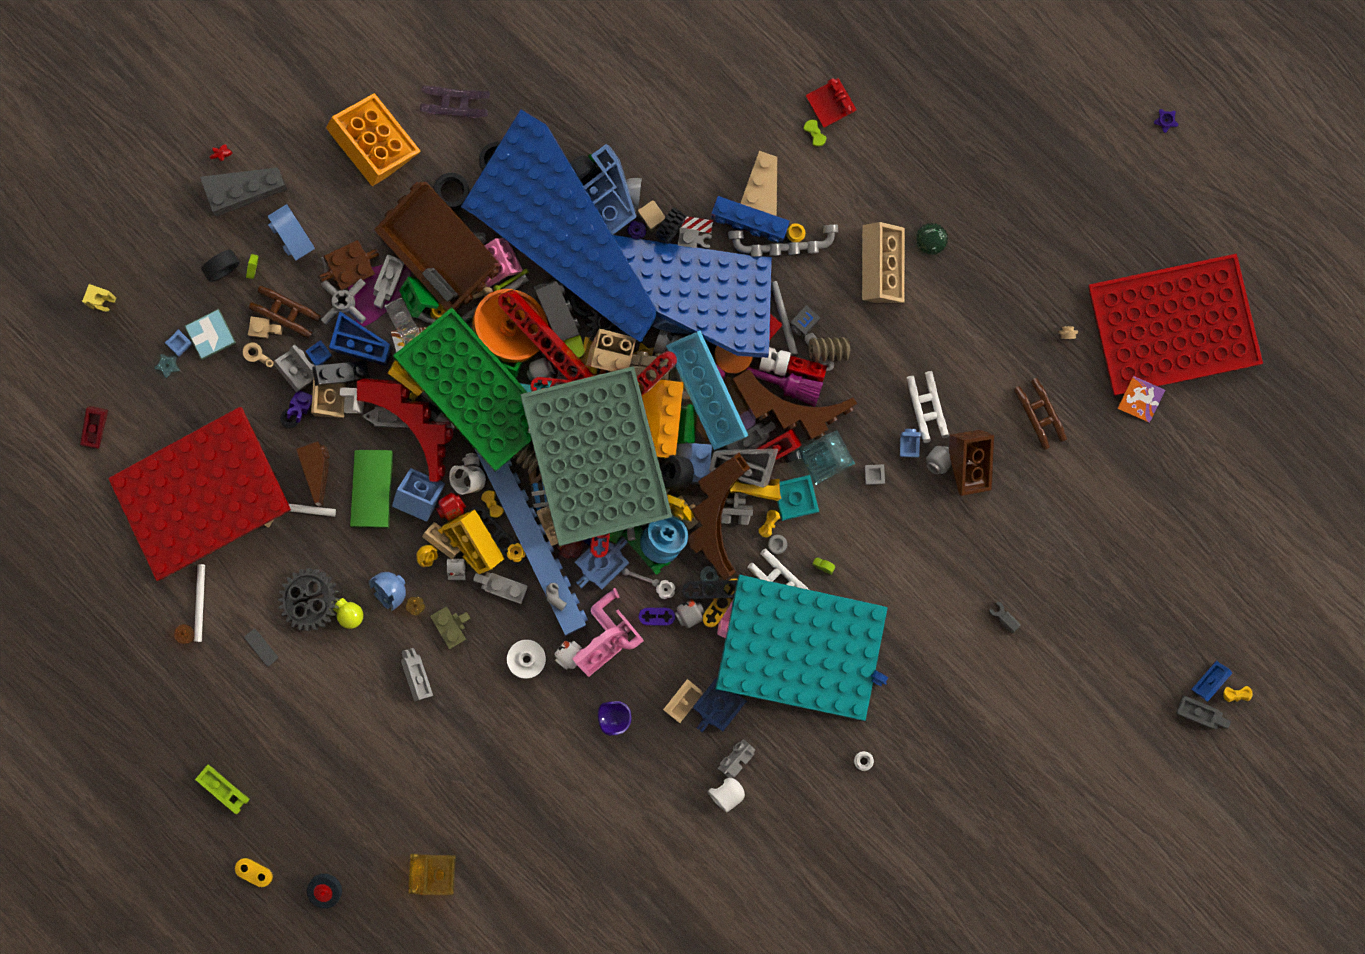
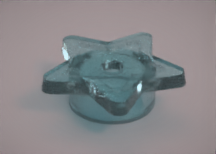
M161 354V360L155 366V369L163 371L165 378H168L171 372H178L180 370L176 365V355L167 357Z

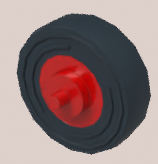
M321 873L314 876L307 886V896L310 902L319 908L328 909L335 906L342 895V886L339 880L330 874Z

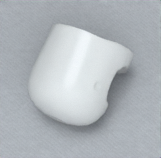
M455 465L449 473L451 486L461 495L479 492L485 485V474L478 466L471 465L466 467L464 465ZM458 469L464 470L462 477L456 479V471ZM466 476H469L470 487H467L464 483Z
M726 778L723 780L724 784L717 789L710 788L708 790V794L713 801L726 813L738 805L745 796L743 787L733 778Z

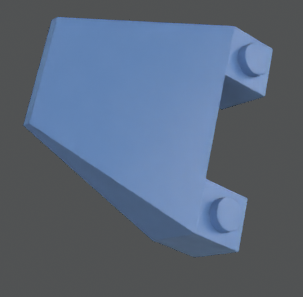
M605 144L591 155L603 172L585 184L584 188L612 235H614L635 219L636 213L620 159L611 147Z

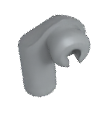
M550 583L546 588L547 601L562 611L567 603L559 598L558 585Z

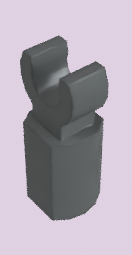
M997 602L996 605L999 607V611L994 612L990 609L989 613L992 616H997L999 618L998 621L1013 634L1021 624L1008 611H1004L1002 603Z

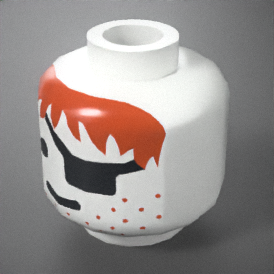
M564 641L555 652V661L566 670L568 668L574 669L577 664L572 658L576 656V653L582 647L575 641L572 643Z

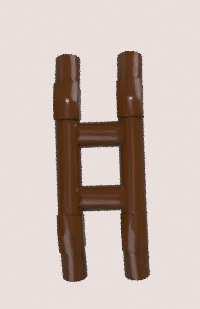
M259 286V293L275 301L270 310L253 302L250 303L249 309L306 338H310L312 332L295 323L294 320L299 312L317 322L321 315L269 288ZM281 304L292 308L287 319L277 314Z
M1035 378L1031 383L1040 398L1039 400L1030 404L1029 399L1020 386L1016 387L1014 392L1024 408L1043 450L1050 448L1043 427L1053 423L1052 425L1060 442L1067 440V437L1045 389L1039 380ZM1044 406L1049 416L1038 421L1034 410Z

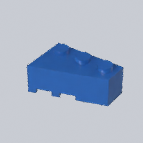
M341 311L339 312L329 346L331 351L387 366L392 350L391 345Z

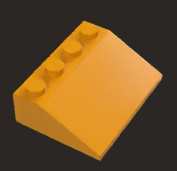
M375 93L332 116L326 127L371 186L389 177L421 152Z
M660 380L652 389L642 395L657 458L663 459L668 458L669 455H676L684 382ZM638 383L640 391H643L642 384Z

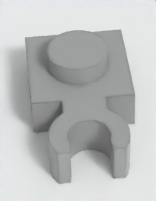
M680 227L678 246L696 248L697 245H700L703 249H710V245L704 244L703 241L711 239L712 235L704 234L698 236L699 230Z

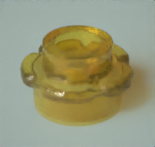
M410 597L407 600L406 610L411 612L412 615H419L420 612L424 611L425 604H423L421 597Z

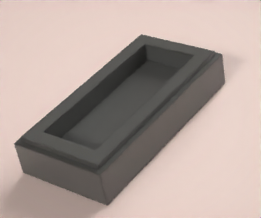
M435 268L426 269L422 273L447 302L454 300L458 296Z

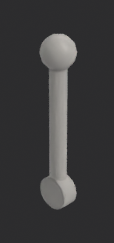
M627 568L622 570V574L625 576L630 575L647 581L655 587L660 584L658 579L652 580L630 572Z

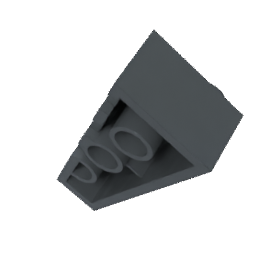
M279 168L200 177L211 209L216 216L287 190Z

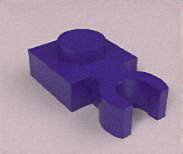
M303 391L296 392L290 401L287 419L291 415H296V422H300L302 413L307 415L312 406V395Z

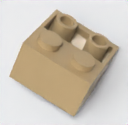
M599 329L591 344L586 365L612 372L629 368L636 339L631 336Z

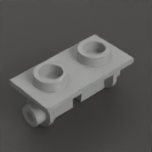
M743 739L734 746L732 753L721 761L718 769L728 778H735L743 768L739 761L741 760L746 764L755 755V749Z

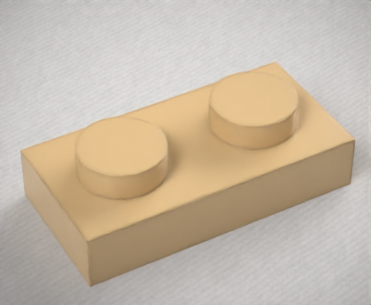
M434 522L424 532L422 537L449 558L454 559L460 553V549L457 546L453 547L450 544L452 541L444 533L442 535L439 533L438 529L441 526Z

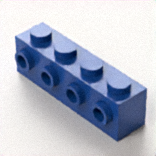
M720 196L717 197L711 214V218L717 223H726L732 225L734 229L741 231L743 229L747 230L754 236H764L769 241L775 243H783L790 222L789 220Z

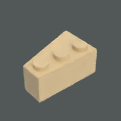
M759 151L740 204L775 216L777 214V157Z

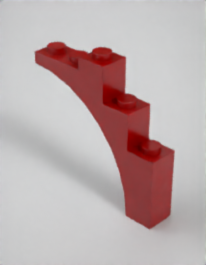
M365 378L357 381V400L381 406L397 415L406 423L418 438L425 453L429 470V481L437 482L441 480L445 475L443 458L445 457L446 449L443 444L445 445L450 442L453 437L451 422L429 421L431 417L429 402L407 400L410 390L399 381Z

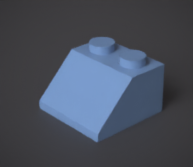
M697 443L677 444L676 455L689 459L693 464L694 477L691 484L700 485L698 481L710 473L712 445Z
M410 468L396 491L392 507L428 521L445 483L442 481H429L428 475Z

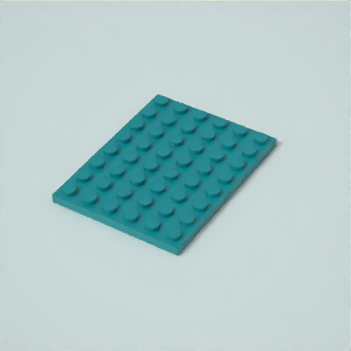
M738 575L715 689L866 721L873 685V677L870 675H873L876 670L888 607Z

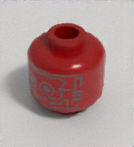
M450 493L438 500L439 507L436 510L441 519L445 517L448 521H452L464 514L466 506L459 494Z

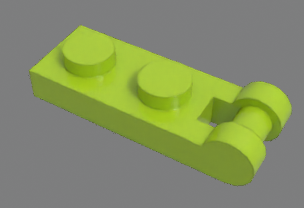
M209 764L195 779L235 814H238L241 811V806L250 800ZM233 795L238 798L235 803L230 801Z

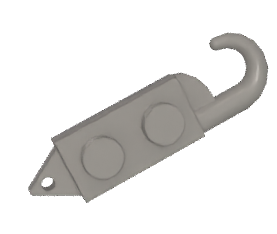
M375 407L374 410L362 415L373 423L374 427L409 428L397 415L383 407ZM431 410L430 418L436 421L438 415Z

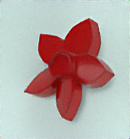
M225 144L220 149L212 148L214 154L209 157L210 159L218 157L219 161H223L224 157H228L233 153Z

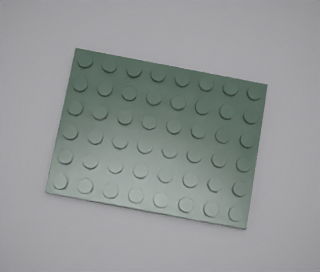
M634 366L520 395L559 546L672 517Z

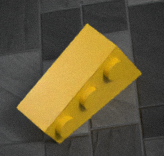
M476 510L463 514L438 529L441 535L444 533L452 541L450 544L453 547L457 546L464 554L462 557L478 574L491 570L505 559Z

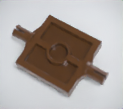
M356 240L324 255L323 258L327 264L328 271L318 275L319 279L322 278L320 280L321 283L332 278L339 290H343L354 285L360 278L364 280L373 276L375 273L370 265V260L379 256V253H375L377 249L375 248L366 253L359 241Z

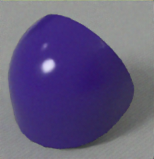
M619 701L602 703L598 710V721L601 730L606 735H618L625 732L631 724V711L629 707Z

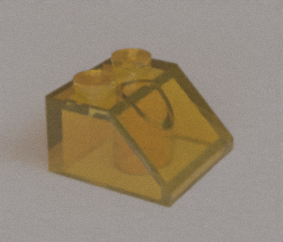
M411 854L408 893L454 895L455 855Z

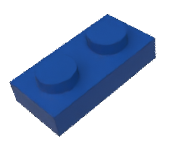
M1216 661L1191 690L1208 702L1230 677L1232 672L1229 668Z

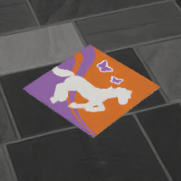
M1133 376L1118 409L1150 423L1165 390Z

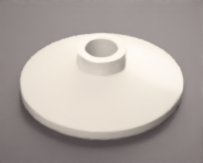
M532 640L516 642L510 648L507 655L509 669L520 678L537 676L543 670L546 662L543 648ZM525 656L530 657L529 663H524L523 658Z

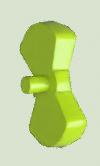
M816 120L807 121L803 129L813 137L812 145L816 147L823 146L827 137L821 134L818 122Z

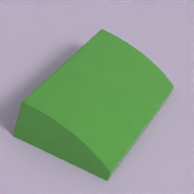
M355 450L350 527L389 528L393 451Z

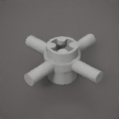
M360 278L349 291H337L327 280L321 283V286L333 296L331 301L333 307L321 320L327 325L341 311L342 313H350L362 324L366 318L355 308L354 295L366 283ZM346 296L345 301L347 302V305H339V301H341L343 297Z

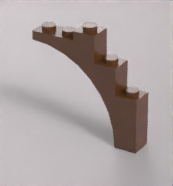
M750 369L730 380L753 420L759 418V420L764 419L770 415L768 412L770 411L781 430L785 428L788 431L797 426L796 422L798 421L809 440L814 438L817 441L826 436L824 432L829 429L825 422L828 425L838 420L837 415L842 412L844 415L854 410L853 406L857 404L853 397L842 403L826 407L795 405L769 392L758 382Z
M737 453L698 481L703 493L709 497L692 509L695 519L701 522L702 526L690 533L687 540L688 546L696 553L700 550L704 551L705 558L714 565L717 575L722 577L724 581L736 571L729 561L723 545L721 532L723 508L731 488L750 469L740 453Z

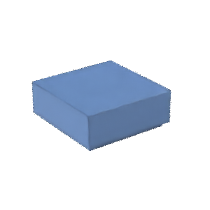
M179 329L165 342L178 357L193 344Z

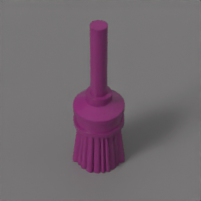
M751 367L747 368V370L750 369L756 378L780 385L779 388L783 389L784 396L792 397V399L797 398L813 407L816 406L823 386L822 382L803 379L802 376H796L793 373L787 378H780Z

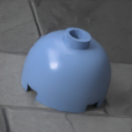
M381 572L369 580L370 588L374 587L376 590L374 593L375 597L385 608L389 609L391 607V611H393L404 601L406 596L404 585L406 583L400 575L396 576L390 572Z

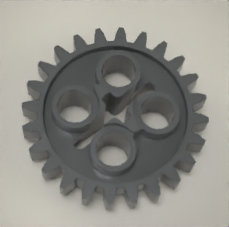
M307 568L306 571L299 569V574L293 572V578L287 577L289 583H282L285 591H279L283 595V598L278 599V601L283 602L279 609L285 610L281 615L288 616L286 622H292V627L298 626V630L305 629L306 631H311L312 628L313 630H318L319 626L325 627L324 621L331 622L329 616L336 615L332 611L333 608H339L335 605V602L340 600L335 597V594L339 591L333 590L336 583H330L332 577H325L326 573L319 572L318 569L312 570ZM315 583H317L318 589L316 592L313 591V586ZM297 589H300L299 597H296ZM324 594V596L321 598L310 599V597H318ZM308 600V603L300 602L294 605V602ZM319 602L322 603L320 611L317 608ZM302 607H304L305 610L303 616H301L300 610Z

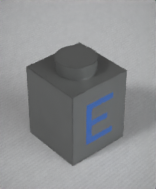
M806 305L791 321V330L797 336L802 335L805 337L820 321V317Z

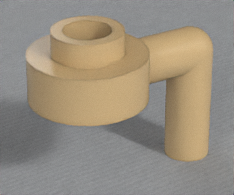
M250 342L243 347L242 353L246 360L250 362L259 360L268 367L273 366V361L262 354V349L257 343ZM254 348L256 353L249 355V349Z

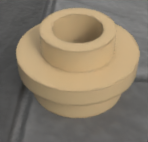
M1073 326L1062 327L1059 334H1061V339H1075L1078 330H1074Z

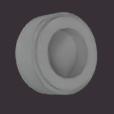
M774 535L768 541V548L773 554H782L787 548V541L781 535Z

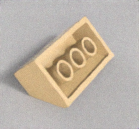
M882 222L863 225L862 300L874 303H904L905 228Z

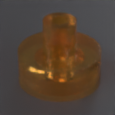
M186 624L179 625L174 632L175 639L182 644L192 642L194 639V629Z

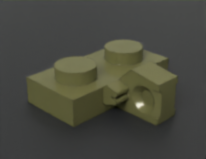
M446 606L430 616L449 649L466 640L461 630L465 628L463 624L471 620L467 612L460 616L456 613L452 615Z

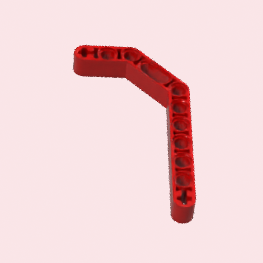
M509 290L499 296L498 305L568 380L576 381L600 375L593 374L516 291ZM519 310L524 311L525 318L519 315ZM532 324L537 325L538 332L532 329ZM545 338L550 339L551 346L545 343ZM666 351L662 353L637 376L638 383L643 386V391H640L641 396L652 389L676 365L677 357L673 352ZM558 352L563 353L564 360L558 357ZM667 358V359H668L667 364L664 365L663 367H661L660 365H661V364L665 361V359ZM572 366L577 368V374L572 372ZM650 370L655 371L656 378L650 376Z

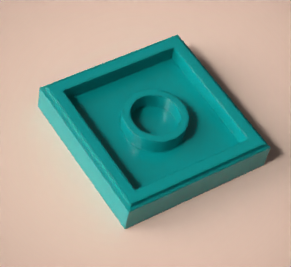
M810 475L779 483L781 499L777 501L782 521L819 512Z

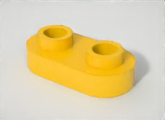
M240 859L235 865V872L239 877L258 887L268 886L272 882V872L251 859ZM242 865H247L248 870L246 872L241 870ZM259 874L265 875L264 881L259 880Z

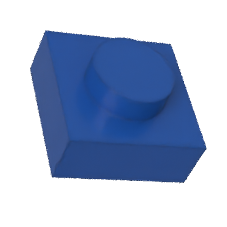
M321 340L306 350L315 366L321 365L333 357Z

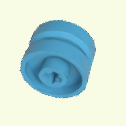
M675 516L651 522L641 534V549L651 561L657 563L671 562L687 544L688 531L684 523Z

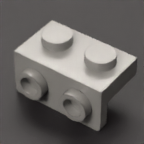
M293 345L287 353L273 362L296 392H299L313 382L312 367L314 365L306 359L304 352L298 349L296 345Z

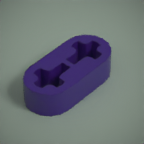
M644 608L639 613V621L647 626H668L675 620V613L670 608ZM649 611V614L656 615V618H651L649 622H645L642 615ZM667 611L669 615H672V618L665 622L663 618H658V615H664Z

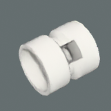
M769 347L768 358L762 357L759 370L768 373L772 370L774 374L785 377L791 352L783 350L776 352L775 348Z

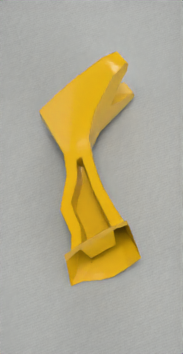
M770 479V482L764 488L737 481L729 493L740 492L779 501L781 499L780 479Z

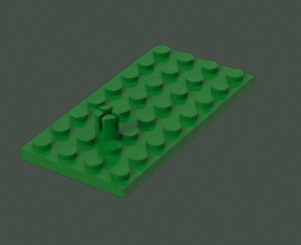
M452 307L393 355L397 363L494 472L499 470L532 442L531 435L528 433L529 427L520 396L528 392Z

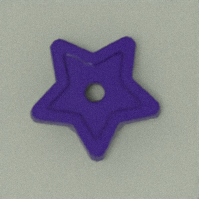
M1160 109L1159 118L1154 121V124L1161 126L1163 132L1166 133L1170 127L1178 126V123L1175 121L1176 112H1165Z

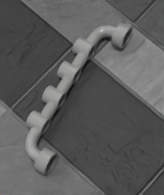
M838 225L823 226V234H827V238L824 241L744 246L740 242V239H744L743 231H729L728 237L729 240H733V245L737 251L746 254L751 253V257L762 256L764 252H769L770 256H780L781 251H788L789 255H798L800 250H807L808 254L819 253V249L827 248L833 243L835 233H838Z

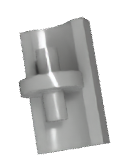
M734 493V498L726 499L727 504H724L722 523H731L732 514L739 515L738 524L748 525L750 516H753V506L745 505L746 499H738V493Z

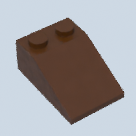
M974 430L950 435L949 454L959 495L963 496L992 490L993 434L982 430Z
M317 441L296 450L314 503L318 507H322L329 467L327 459L330 458L327 447Z

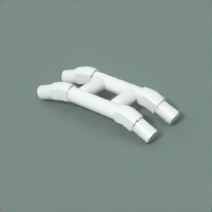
M932 371L925 373L929 393L918 396L914 376L907 377L910 397L924 443L931 441L926 421L934 419L937 421L942 438L949 437ZM932 401L934 412L923 414L920 403Z
M763 549L760 554L775 568L768 576L754 563H750L747 567L758 579L773 582L782 574L789 581L786 585L808 589L767 549Z

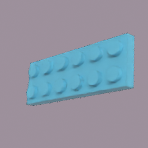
M701 331L666 345L668 351L673 352L677 357L675 366L684 382L683 384L713 449L716 450L747 437L748 433Z

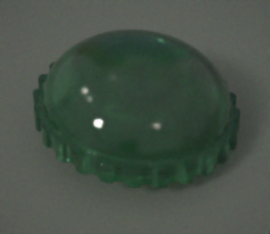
M927 223V225H923L918 230L916 244H918V248L928 255L941 253L948 243V234H946V230L941 225Z

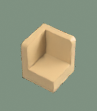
M655 201L649 202L638 210L639 217L650 232L656 230L665 219L664 214Z

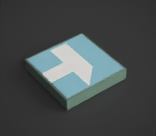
M219 309L185 325L201 360L236 344Z

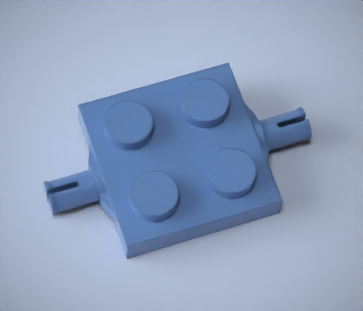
M623 537L615 545L609 542L608 552L601 558L593 557L590 553V548L575 561L584 574L576 582L577 585L582 588L590 580L601 590L605 588L629 564L620 551L628 542ZM605 538L598 539V546L594 547L598 555L604 551V548H601V541L605 542Z

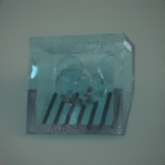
M838 430L822 436L801 449L802 459L816 485L855 464Z

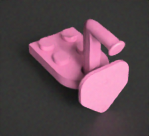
M615 588L591 607L592 615L605 629V632L595 637L587 647L579 650L576 656L572 658L588 677L614 657L622 648L634 649L644 641L619 610H616V612L623 621L617 626L604 612L603 608L615 598L619 599V594ZM632 630L636 637L629 642L627 633Z

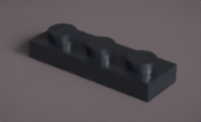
M366 361L316 365L312 367L315 386L352 383L363 378L370 379Z

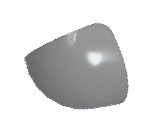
M642 178L626 179L635 211H638Z

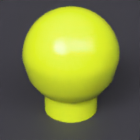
M344 598L335 603L339 608H333V610L337 613V620L342 627L353 629L361 624L363 611L359 605L347 602Z

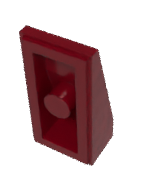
M93 406L86 408L80 445L96 449L100 448L108 413L107 409Z

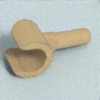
M485 287L481 292L472 295L474 297L473 300L483 295L485 297L494 291L490 287Z

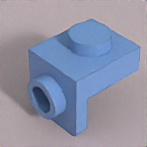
M905 429V432H901L900 457L919 458L921 433L916 432V429Z

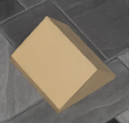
M313 377L311 413L315 417L344 418L345 397L340 396V388H346V383L315 386Z

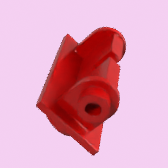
M790 356L786 372L802 377L805 374L808 380L823 382L827 366Z

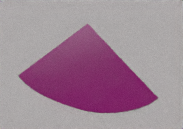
M383 265L372 267L375 274L364 279L363 281L366 284L354 295L355 308L366 318L362 324L356 319L357 323L361 326H366L374 322L401 297L400 288L406 279L411 276V270L406 265L403 268L390 301L385 300L382 309L375 307L374 302L377 296H374L373 293Z

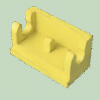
M89 284L82 302L90 309L94 310L96 308L107 312L110 309L102 306L104 301L107 300L115 303L116 297L108 290Z

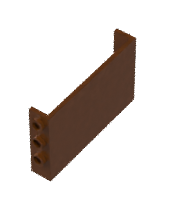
M416 182L411 186V192L407 196H402L397 201L398 205L385 213V218L374 230L447 311L452 307L457 312L463 304L467 305L473 300L474 297L472 295L476 291L480 292L486 287L485 282L489 278L493 279L499 274L500 271L498 269L502 265L427 182ZM435 268L458 296L454 300L447 302L422 273L426 269Z

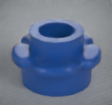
M875 670L873 675H870L873 677L872 682L879 686H882V684L887 685L888 677Z

